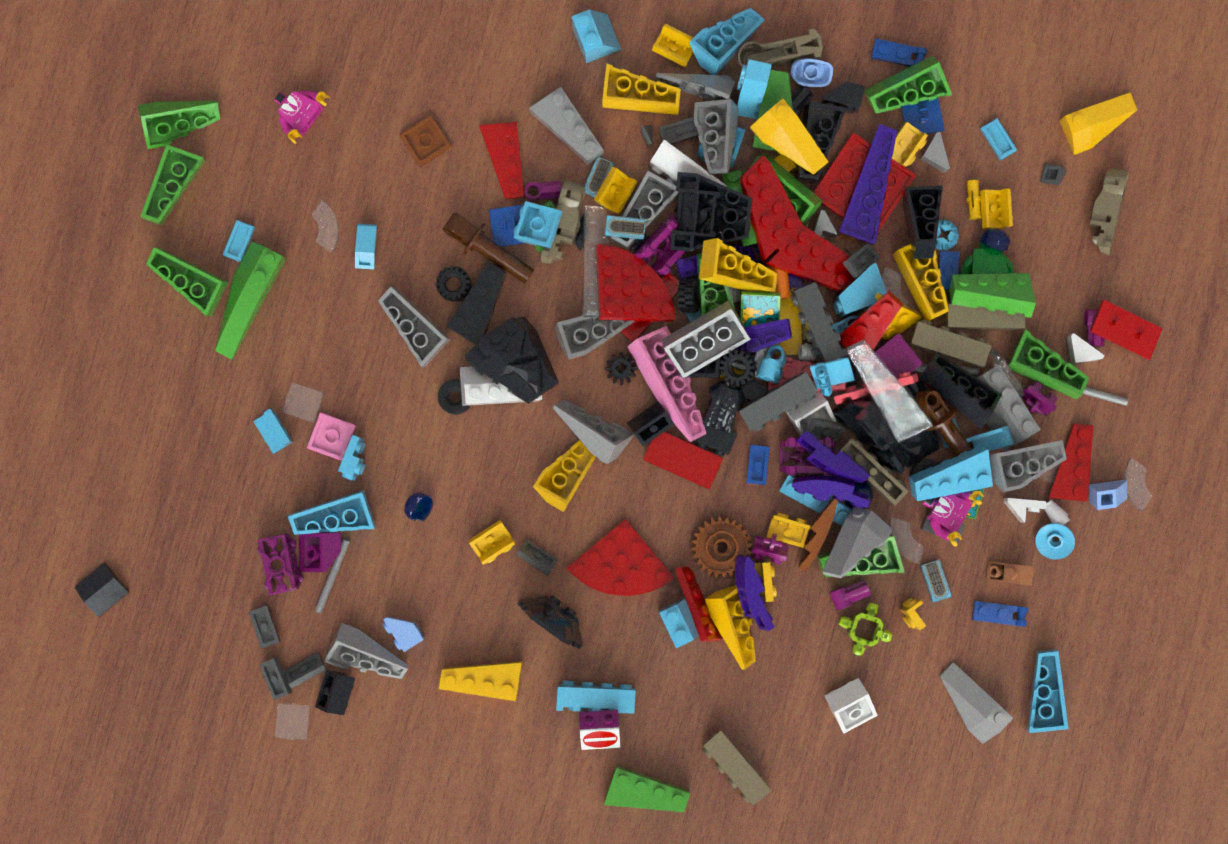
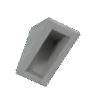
M938 132L933 136L920 160L945 173L950 169L941 133Z

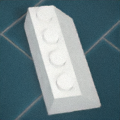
M665 140L661 143L650 161L651 170L658 176L662 174L667 178L666 181L675 186L677 184L678 172L697 173L726 186Z
M472 366L460 367L462 406L525 402L508 392V388L500 383L497 385L492 382L493 379L488 375L478 373ZM542 395L532 402L542 400Z

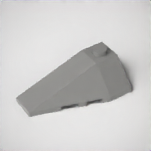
M657 73L655 81L680 88L681 91L708 101L729 99L735 85V81H732V78L727 75Z
M731 99L696 102L694 123L698 130V137L702 144L708 172L710 175L729 173L738 126V107Z
M599 311L557 322L554 330L561 349L568 359L588 354L635 321L599 320Z
M562 400L553 406L557 414L587 449L598 457L601 462L609 464L617 459L634 436L632 432L615 422L611 425L602 421V416L589 415L584 408L566 400Z
M1063 440L989 455L992 480L1002 492L1023 488L1032 480L1037 479L1040 475L1067 459Z
M853 507L844 521L824 567L823 574L842 578L857 566V562L860 559L870 556L871 551L875 547L880 548L890 536L892 528L872 510Z
M341 623L336 631L324 659V662L342 669H348L349 667L360 668V672L366 673V670L376 671L378 675L402 679L409 668V665L361 630Z
M954 662L941 673L940 678L957 707L965 726L982 744L1000 733L1013 719Z

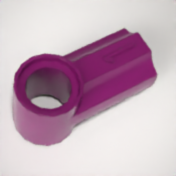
M561 181L530 182L525 187L524 196L529 202L559 198L562 190ZM535 188L538 191V195L530 196L528 190Z
M1086 309L1084 324L1087 326V343L1092 347H1104L1105 339L1089 332L1098 309Z
M865 580L829 592L836 610L846 608L852 605L853 602L871 595Z

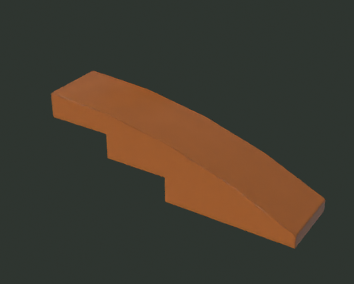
M832 497L810 525V529L814 533L805 543V549L809 552L799 563V568L803 572L813 562L827 537L838 502L834 497Z

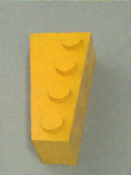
M606 63L602 107L678 115L681 89L659 81L649 80L642 75L638 76L629 73L625 69H617L613 65Z
M718 238L703 241L699 279L748 292L775 293L777 273L760 263H755L749 256L740 254L735 248L725 245Z
M910 244L892 254L924 320L931 321L947 313L949 308L945 290L941 283V273L936 261V251H934L933 258L914 259Z
M523 661L443 668L439 689L516 701Z

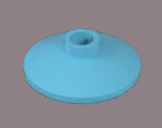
M1050 523L1038 531L1035 542L1038 551L1043 556L1049 559H1062L1073 551L1075 537L1072 531L1065 525ZM1056 536L1059 540L1054 541L1052 537Z

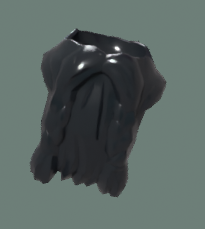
M719 381L709 387L711 399L708 409L704 414L703 424L709 427L713 423L715 429L723 427L725 432L730 433L738 407L746 402V397L743 390L736 384L732 385L727 381Z

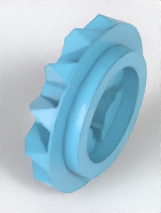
M939 220L937 237L941 234L940 230L950 232L947 235V240L944 237L936 240L935 248L948 250L957 243L959 233L952 221Z

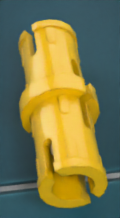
M969 180L967 181L968 198H966V202L969 204V219H981L979 181Z

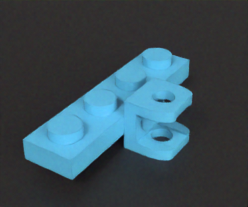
M788 475L779 491L812 510L820 513L832 499V494L828 501H819L814 499L813 495L809 493L801 494L796 492L791 486L793 479L797 477ZM838 501L833 521L843 526L845 519L853 508Z

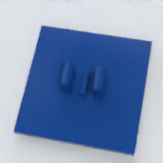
M938 97L930 101H920L914 105L901 106L904 122H908L926 134L945 131Z
M524 205L489 210L493 242L501 247L524 243L514 238V228L519 223L520 209Z

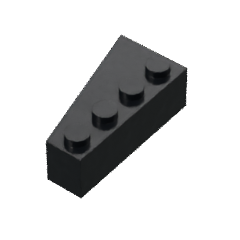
M810 101L805 106L802 124L827 159L847 108ZM796 165L795 178L800 182L813 184L819 179L823 167L813 175L799 165Z
M943 185L905 187L902 205L914 259L934 257Z
M488 262L447 327L472 344H479L480 339L486 335L506 273Z
M938 352L921 375L924 381L980 429L993 413L1002 396L1001 393Z

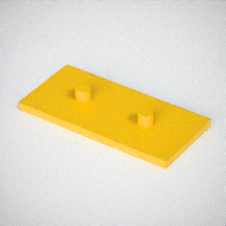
M790 298L780 300V320L789 319L792 338L775 345L781 346L786 355H798L799 346L802 344V325L797 317L799 313L798 308L793 306Z

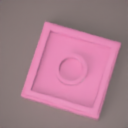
M320 412L307 448L342 461L357 425Z

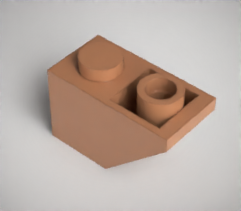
M988 561L986 580L1032 586L1034 567Z

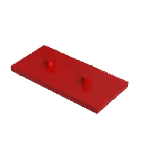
M1102 300L1089 332L1150 360L1163 328L1106 300Z
M663 432L651 441L643 460L710 490L723 458Z

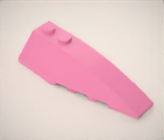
M665 326L637 338L627 347L658 402L678 429L691 442L705 435L706 430L700 410H697L695 404L696 396L695 393H692L690 387L691 379L681 377L680 372L663 347L662 339L671 334L668 327Z

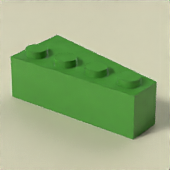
M1029 273L952 275L949 287L951 304L971 308L980 306L985 307L988 311L995 312V309L1007 311V314L1015 315V313L1024 314V317H1032L1036 301Z

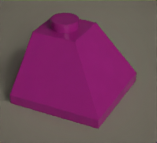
M341 533L299 534V571L326 572L341 553Z

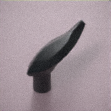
M583 215L580 219L581 225L575 239L576 246L580 251L587 237V215Z

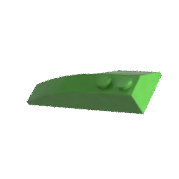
M251 242L233 277L215 348L216 352L233 360L286 258L260 244Z

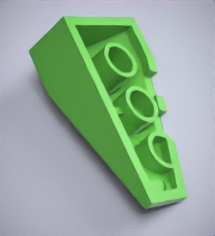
M770 70L758 119L781 99H784L794 111L788 72ZM755 134L753 147L777 151L771 146L762 143Z

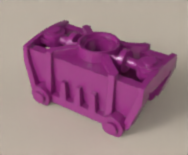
M671 213L644 244L642 243L641 247L633 253L647 264L651 262L650 257L652 255H657L656 262L651 267L658 275L669 274L671 271L670 267L685 252L670 249L672 230H676L678 226L677 218ZM663 240H665L664 246L662 248H658L657 246Z
M789 437L787 440L780 442V472H785L789 476H795L797 473H823L825 476H830V474L817 468L812 463H807L803 460V453L807 452V450L797 442V438ZM830 437L818 440L821 444L833 448V454L836 455V441ZM782 447H794L798 452H794V455H789V453L782 451ZM789 459L799 462L795 466H782V463Z
M288 534L257 540L259 543L257 550L262 556L266 576L265 588L269 590L268 595L299 589L304 578L299 573L294 549L297 545L296 540L292 539ZM280 537L282 538L284 548L281 554L279 551H276V545ZM268 546H270V547L272 548V552H270V556H269ZM275 559H279L282 562L280 570H274L272 567V562ZM284 573L290 577L291 589H288L287 585L283 583ZM274 576H275V579H278V582H279V584L277 585V587H276V584H275Z

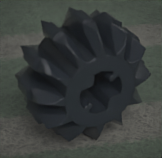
M620 352L619 359L613 354L612 359L614 362L607 360V364L612 366L605 367V371H612L607 375V378L615 376L613 379L614 384L617 382V379H620V385H623L624 378L630 383L629 375L634 378L636 377V374L631 372V370L635 371L638 367L631 366L635 363V359L628 362L630 354H627L625 359H623V354ZM619 364H624L623 367L626 366L627 368L622 374L619 373V370L616 371Z

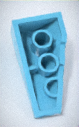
M752 8L733 15L732 18L724 22L716 23L713 27L702 29L689 42L699 65L709 74L717 75L762 25L765 19Z

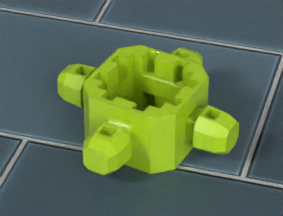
M871 602L867 604L866 614L858 612L853 615L852 620L849 617L841 616L838 622L843 628L847 629L849 627L847 633L851 640L856 641V644L853 645V654L862 656L865 651L864 645L872 647L878 643L879 638L881 641L890 642L893 635L887 630L883 629L882 631L883 623L881 619L874 617L878 612V605ZM860 618L876 622V628L870 641L855 636V629Z

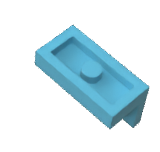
M268 409L263 412V416L253 422L274 454L293 441L274 409Z
M1008 425L966 439L967 442L972 441L974 448L982 444L989 451L1014 444Z

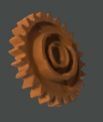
M718 516L716 522L711 518L710 524L704 521V528L698 526L700 533H694L697 539L691 540L695 544V547H692L691 550L696 551V554L692 558H698L695 564H702L701 571L708 569L707 575L714 572V576L717 578L718 574L721 573L722 578H725L726 573H728L732 577V571H736L737 556L752 554L748 548L753 546V544L747 543L751 537L745 536L748 531L747 529L741 530L743 524L735 525V519L730 523L728 517L722 521L721 517ZM719 542H725L727 545V549L723 553H719L716 549V545Z

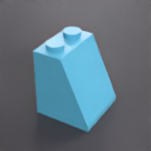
M589 9L571 16L572 29L586 63L621 50L608 14Z
M877 263L872 264L834 300L833 309L836 315L839 314L840 318L868 309L877 301L875 298L877 293L882 295L886 293Z
M685 598L658 610L676 648L699 637Z

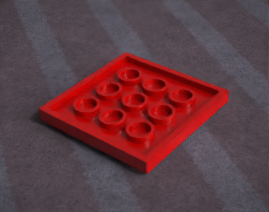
M855 133L850 136L813 192L823 200V206L841 218L845 216L871 146L870 143ZM892 158L878 232L904 195L905 187H909L916 177V174Z

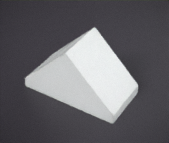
M1072 333L1067 336L1071 364L1103 359L1104 355L1076 334Z

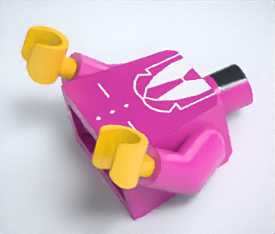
M293 91L289 97L279 92L275 97L274 101L281 105L278 113L281 115L279 122L283 132L294 144H296L295 139L297 137L303 138L324 109L322 105H327L324 100L327 97L330 98V96L325 92Z
M967 491L938 497L937 499L923 500L922 504L931 509L927 518L930 520L934 533L947 541L950 540L953 546H957L958 544L954 539L959 538L962 540L958 530L973 504L971 501L973 500L975 504L981 505L982 502L976 500L978 496L984 497V495L980 491H974L973 493Z

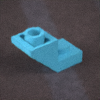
M358 223L355 268L374 269L377 225Z

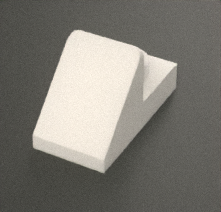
M1004 498L1003 500L1021 523H1025L1026 508H1028V512L1038 513L1040 509H1046V501Z

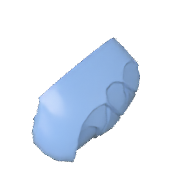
M799 58L792 63L790 74L796 83L800 85L824 87L831 82L833 67L830 63L822 60Z

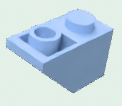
M1127 480L1089 484V503L1097 510L1116 508L1127 499Z
M390 616L383 619L385 622L383 626L388 634L392 633L395 637L394 644L398 650L402 649L405 652L425 639L416 622Z

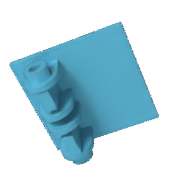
M848 357L810 366L816 389L820 388L821 394L824 396L831 395L832 385L855 380Z

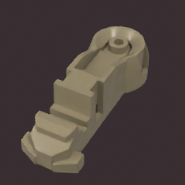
M814 28L809 29L808 35L763 45L756 41H750L739 49L737 64L742 70L743 64L747 65L746 62L748 63L749 59L772 64L771 67L786 65L787 61L793 60L794 62L802 57L812 58L814 56V59L820 58L823 49L821 36Z
M1107 169L1103 190L1094 203L1090 226L1100 228L1101 233L1099 236H1093L1092 241L1095 246L1099 247L1100 252L1105 255H1110L1112 251L1129 170Z
M569 180L564 182L557 210L562 211L561 219L551 249L544 247V250H542V263L552 264L557 260H563L565 256L560 252L561 250L558 246H562L563 243L573 246L575 244V239L581 225L580 209L586 193V188L579 183Z

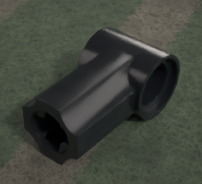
M803 85L791 96L792 106L797 116L801 114V110L814 96Z

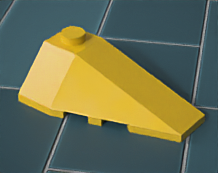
M1131 92L1064 116L1060 120L1073 155L1093 148L1138 110Z
M781 99L750 126L762 143L771 146L778 153L790 158L794 163L813 175L828 163V160L796 113L784 99Z
M579 440L566 453L558 457L555 462L542 471L533 487L547 503L564 512L596 456Z
M734 585L714 592L705 599L712 621L741 669L745 670L756 661L754 638L750 636L752 619L745 616L738 597L737 586Z

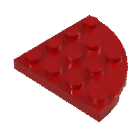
M605 244L596 245L599 320L674 322L676 320L675 309L669 291L651 266L627 250Z
M626 519L567 567L574 577L588 587L617 596L649 593L674 579Z

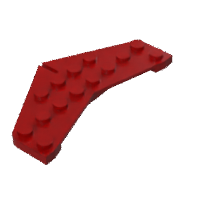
M762 155L740 177L743 194L753 198L751 223L762 261L766 260L776 251L766 265L808 281L816 282V284L839 292L846 289L856 279L843 265V262L850 256L802 224L770 161Z

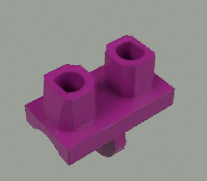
M1038 381L1025 388L1020 393V396L1026 400L1025 404L1029 406L1028 411L1030 414L1035 411L1039 415L1042 413L1048 416L1057 408L1055 403L1058 397L1053 393H1048L1046 396L1041 394L1043 385Z
M772 534L771 539L755 536L752 553H754L755 559L762 560L764 556L771 557L773 563L780 565L783 560L786 561L789 544L776 540L777 534Z

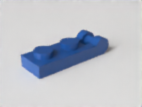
M875 39L871 59L911 67L924 60V56L927 55V49ZM911 54L917 55L916 60L910 59Z
M974 601L972 620L1026 627L1027 621H1025L1026 613H1028V607ZM1013 612H1018L1017 620L1012 619Z

